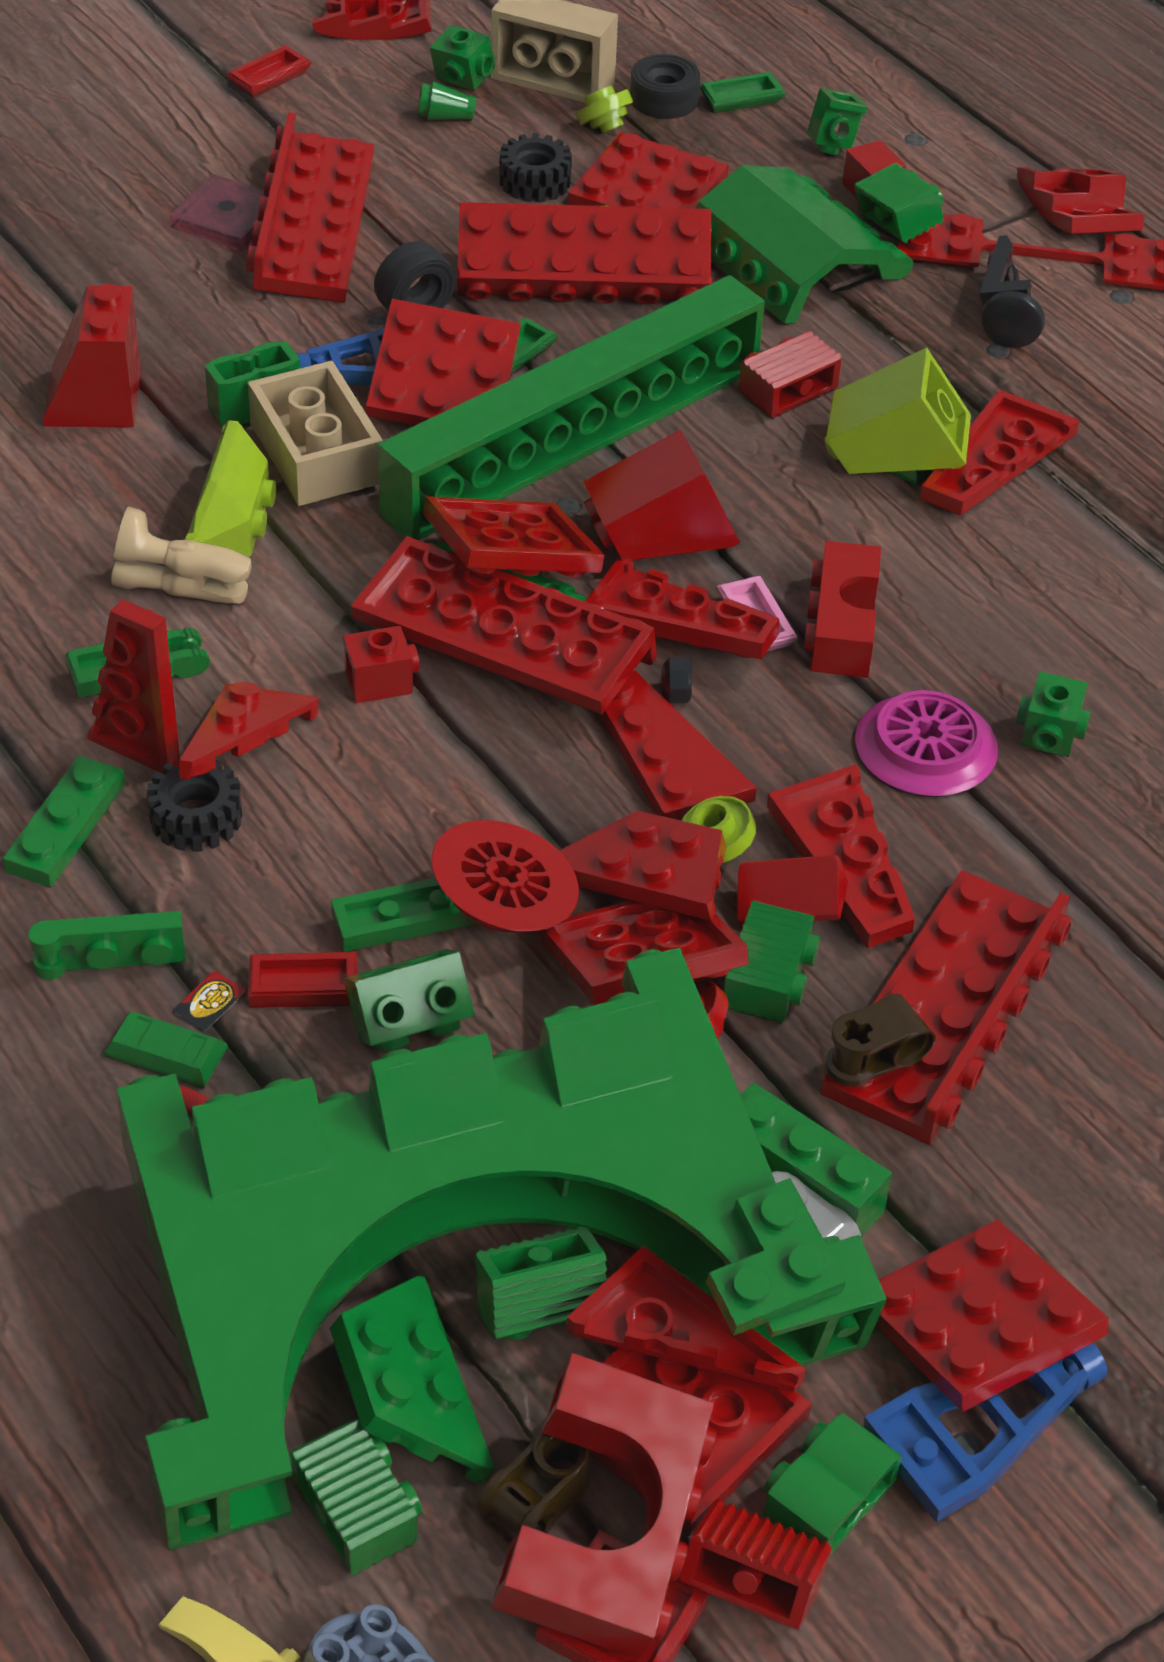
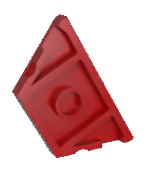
M637 810L559 850L572 866L579 887L710 921L715 916L714 893L715 889L720 888V865L724 862L726 850L722 830Z

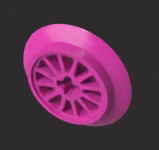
M910 691L887 698L872 706L862 716L856 728V749L865 766L885 783L913 794L943 796L968 790L978 785L991 773L998 758L997 739L987 721L963 701L937 691Z

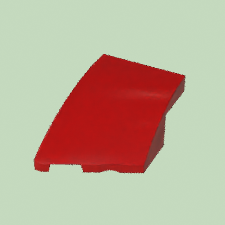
M327 0L325 3L326 13L323 17H317L312 20V26L316 33L350 40H391L432 31L430 0Z
M1017 167V179L1031 203L1040 214L1059 229L1070 234L1143 230L1144 214L1124 208L1125 174L1107 169L1057 168L1055 171H1038L1029 167Z

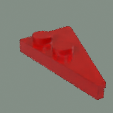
M250 682L226 683L179 760V778L189 780L191 777L203 775L215 769L216 756L230 749L232 755L239 757L265 744L267 739L279 737L289 731V720L297 716L310 721L318 716L319 697L262 689Z
M645 1246L641 1247L567 1317L566 1331L576 1337L790 1391H795L804 1382L806 1368L753 1328L733 1336L715 1299Z

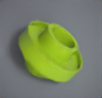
M611 85L585 96L583 99L586 107L575 112L580 126L589 123L591 129L600 127L602 134L624 125L621 117L628 114L626 106L632 104L633 99L628 89L615 93Z
M717 796L706 799L693 806L682 819L685 822L722 830L726 844L724 862H728L741 855L751 845L756 834L755 820L750 809L744 801L731 796Z

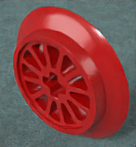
M494 820L464 822L445 831L433 847L432 869L439 886L462 914L483 927L506 933L543 930L554 927L566 920L577 905L579 886L576 874L568 860L547 840L525 828Z

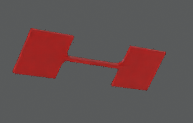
M943 214L944 221L942 225L937 223L935 228L930 227L928 232L923 231L921 236L916 234L915 238H909L907 243L901 240L898 241L897 249H900L912 260L979 268L980 252L982 250L994 252L997 241L989 240L983 236L984 219L974 218L968 214ZM1127 233L1118 235L1105 234L1104 250L1099 253L1012 243L1014 255L1101 264L1103 266V283L1164 290V238L1154 240L1138 238Z

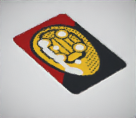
M214 971L173 1009V1012L201 1030H207L246 992V989Z

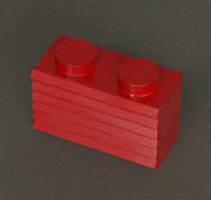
M812 330L794 338L787 337L777 346L761 353L753 352L741 361L738 390L769 416L775 418L777 414L782 415L784 411L788 412L791 408L795 409L797 405L802 406L804 402L808 403L811 398L815 400L818 395L822 397L825 392L828 394L831 389L835 391L839 384L842 357L840 353L836 354L834 348L830 349L829 344H824L823 339L819 340L817 335H813Z
M720 1498L713 1501L691 1536L679 1582L799 1631L819 1592L832 1548L828 1541L820 1544L816 1536L808 1539L804 1532L796 1534L792 1527L784 1529L780 1522L772 1525L768 1517L760 1520L757 1513L749 1515L745 1508L736 1510L733 1503L725 1506Z

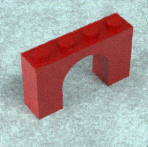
M572 1353L557 1378L542 1433L608 1456L623 1466L634 1478L644 1499L646 1508L644 1534L639 1541L627 1547L616 1550H596L522 1525L508 1546L491 1608L636 1659L641 1656L653 1640L661 1642L667 1631L673 1610V1604L664 1601L669 1580L676 1581L678 1579L688 1550V1544L679 1541L684 1521L690 1523L693 1520L702 1495V1485L694 1483L698 1464L706 1465L716 1439L717 1430L708 1426L714 1403Z

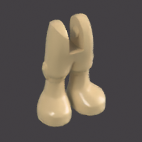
M127 507L122 518L115 546L114 560L116 561L112 572V586L127 590L137 587L162 589L166 593L178 597L219 603L241 604L244 602L248 592L246 579L251 572V558L237 551L193 540L168 541L160 539L148 532V521L145 512L137 508Z

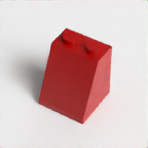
M114 284L87 285L52 364L43 418L44 427L134 428L141 378V364L133 286H116Z
M681 429L583 481L590 495V498L583 501L594 522L593 525L605 548L607 549L614 545L622 560H636L731 548L740 544L705 472Z

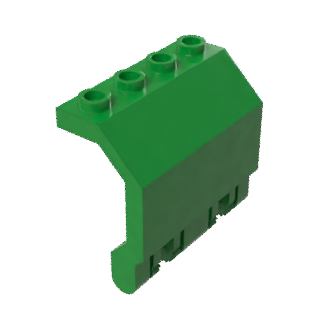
M741 165L701 198L695 208L711 209V262L726 275H731L764 299V307L783 323L797 322L811 287L838 264H864L883 280L903 279L910 273L913 267V260L900 249H897L891 242L880 241V233L872 229L870 225L845 207L840 201L829 200L830 194L810 177L799 176L789 167Z

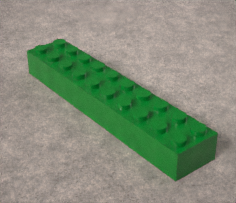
M731 275L726 276L378 443L380 516L405 538L408 536L420 541L437 532L423 515L426 497L501 500L738 381L741 361L753 352L760 353L765 300Z

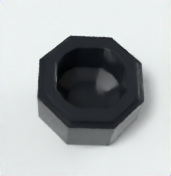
M668 657L663 663L660 685L663 697L669 703H688L691 700L692 665L689 657Z

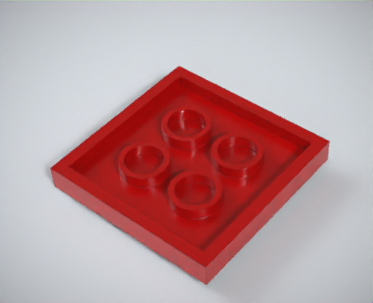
M620 132L568 192V205L696 208L701 198L728 177L729 165L714 161L707 156H698L678 150L672 145L652 142L636 134Z
M392 299L366 404L367 416L416 426L510 381L521 323Z
M426 497L423 515L471 571L491 574L495 572V569H512L519 574L530 576L538 575L540 571H556L568 577H581L584 572L601 573L605 555L556 503Z
M630 900L570 916L554 927L541 930L543 945L593 1005L606 1003L613 996L624 993L622 979L626 961L648 950H660L663 952L680 948L693 979L721 977L728 974L733 968L749 964L747 944L716 913L710 921Z
M998 1219L878 1279L887 1300L875 1326L931 1382H934L938 1389L962 1412L1108 1335V1316Z
M620 1347L602 1362L608 1366L714 1403L708 1426L716 1429L717 1434L706 1465L698 1464L694 1483L702 1485V1495L693 1520L690 1523L684 1521L682 1528L689 1536L695 1532L713 1501L721 1498L724 1503L810 1417L812 1403L796 1391ZM589 1450L594 1457L642 1496L634 1478L623 1466L608 1456Z

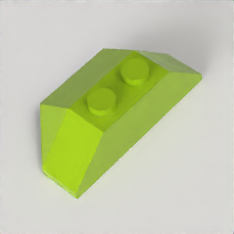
M229 420L222 427L221 435L185 540L225 547L250 557L256 539L264 538L267 525L266 507L273 508L276 481L269 480L268 460L238 421Z

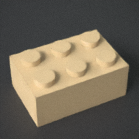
M499 0L491 10V48L495 59V68L491 72V78L584 102L583 98L605 87L613 86L615 83L618 14L564 0Z
M333 361L248 382L251 426L298 506L379 485L378 443L383 440Z

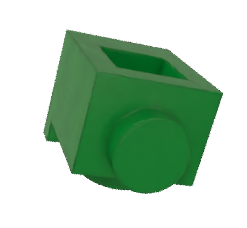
M819 88L806 134L817 144L818 150L832 155H839L841 148H853L862 114H866L868 106L856 94ZM840 123L838 131H834L835 126Z

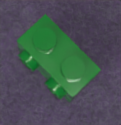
M445 949L343 978L359 1041L370 1046L377 1045L378 1051H387L405 1046L410 1043L408 1035L428 1030L430 1036L457 1031L462 1028L460 1020L475 1016L460 953L457 951Z

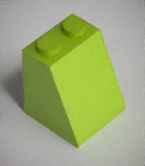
M926 347L834 391L825 445L830 456L835 461L840 460L849 474L959 468L966 465L971 414Z

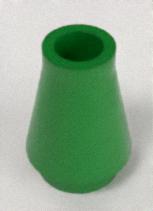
M432 81V84L422 83L417 115L426 116V121L461 119L472 121L476 97L468 96Z

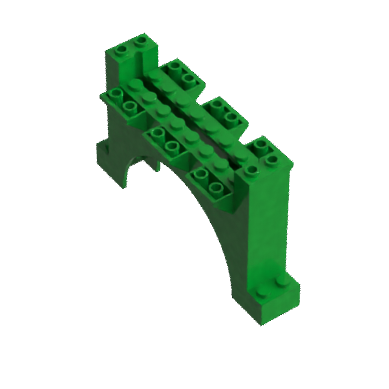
M680 948L663 952L660 950H648L638 954L631 960H627L622 979L624 993L613 996L606 1003L582 1009L578 1006H569L556 1011L550 1017L543 1018L540 1043L537 1048L525 1051L508 1049L492 1056L488 1035L483 1033L471 1037L467 1035L450 1036L439 1042L436 1046L416 1051L408 1049L394 1050L382 1056L380 1060L371 1062L369 1091L357 1094L340 1092L332 1094L318 1103L312 1077L297 1081L293 1079H279L269 1083L262 1090L238 1096L234 1094H220L208 1099L202 1105L192 1107V1131L176 1073L162 1077L157 1075L142 1076L126 1086L117 1088L122 1144L199 1417V1421L195 1422L191 1418H179L161 1425L156 1433L146 1435L150 1481L169 1551L292 1515L285 1483V1477L292 1476V1468L285 1441L284 1422L290 1392L299 1366L314 1336L334 1308L369 1274L397 1255L442 1235L483 1225L516 1222L551 1224L576 1229L579 1226L587 1227L590 1233L605 1236L637 1251L645 1246L714 1299L706 1284L709 1272L756 1254L733 1210L737 1198L773 1185L776 1182ZM860 1235L842 1240L838 1236L823 1237L846 1279L842 1292L753 1328L802 1366L865 1348L887 1299Z

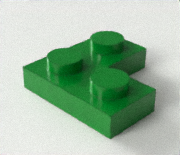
M791 1178L736 1199L733 1210L756 1254L709 1272L706 1281L733 1336L843 1291L846 1279Z

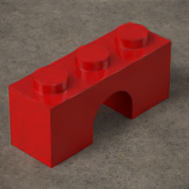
M825 540L823 559H813L810 587H819V591L810 590L807 618L816 619V623L807 622L804 651L813 652L811 672L869 677L875 633L876 610L874 608L880 572V546Z

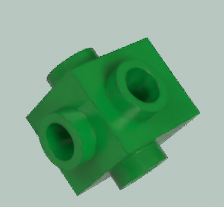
M450 25L429 47L437 80L475 90L495 68V59L489 35Z
M1039 671L1032 697L1022 696L1016 718V724L1024 725L1021 746L1069 757L1074 738L1084 740L1091 711L1082 709L1088 682Z

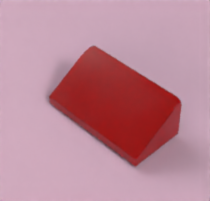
M835 855L741 862L738 870L739 926L744 925L752 900L814 915V921L840 920L848 884L840 858Z

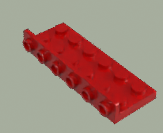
M288 112L285 126L278 125L275 149H272L270 170L266 173L264 196L260 198L258 221L255 220L252 245H249L246 271L254 272L253 289L345 303L374 158L375 144L364 143L357 139L344 140L324 137L317 133L295 132L296 113Z
M459 202L457 295H466V297L473 300H485L490 296H508L515 301H527L533 297H550L557 302H570L575 298H588L599 303H613L618 299L635 300L640 304H655L660 300L676 301L712 284L711 209Z
M406 536L351 605L353 619L379 629L401 625L404 637L407 640L599 714L604 713L640 662L652 665L657 658L654 627L646 625L638 619H630L616 614L595 603L578 600L562 594L554 588H546L524 580L513 573H505L497 569L491 574L471 571L456 554L440 549L432 543H424Z
M961 870L874 1001L876 1003L887 995L902 994L936 1035L933 1048L919 1062L908 1067H900L860 1086H844L835 1082L827 1073L822 1080L820 1094L930 1145L941 1126L950 1129L962 1105V1099L959 1097L964 1088L973 1091L977 1086L985 1068L986 1062L982 1059L987 1051L996 1054L1008 1029V1024L1005 1022L1009 1015L1017 1018L1021 1014L1029 997L1030 988L1027 986L1031 979L1040 982L1052 956V953L1049 952L1052 945L1061 947L1065 942L1073 922V918L1066 916L1071 896L1060 892L1051 908Z

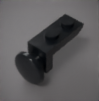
M1003 235L998 237L994 252L988 255V269L985 277L980 279L979 294L983 307L981 321L984 331L993 341L1002 346L1019 348L1030 345L1038 339L1045 327V314L1039 303L1031 297V279L1020 280L1019 273L1013 264V245L1009 237Z

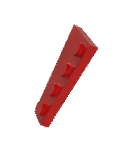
M999 390L970 425L966 465L959 468L935 469L922 485L920 500L961 516L1075 436L1080 420Z
M621 557L617 559L585 600L587 603H595L608 611L630 619H638L646 625L654 627L655 638H667L689 643L697 648H711L734 653L742 658L762 660L779 635L778 617L729 598L716 602L709 599L707 590L690 584L683 589L668 583V574L653 568L645 574L634 569V561L630 559L622 560Z
M122 599L109 613L102 652L107 658L105 665L99 670L97 683L101 685V691L93 703L92 715L96 719L95 723L89 728L87 739L164 774V765L171 762L177 768L179 767L178 759H180L166 618L150 609L142 608Z
M636 670L632 672L604 713L599 714L656 815L682 821L684 815L693 806L717 796L735 797L744 801L745 804L755 802L757 787Z
M857 764L768 793V810L802 857L835 855L840 858L848 879L842 914L866 948L913 932L915 916L898 871L891 866L887 855L888 845L883 832H879L873 818L874 808L869 795H865L862 789V776Z

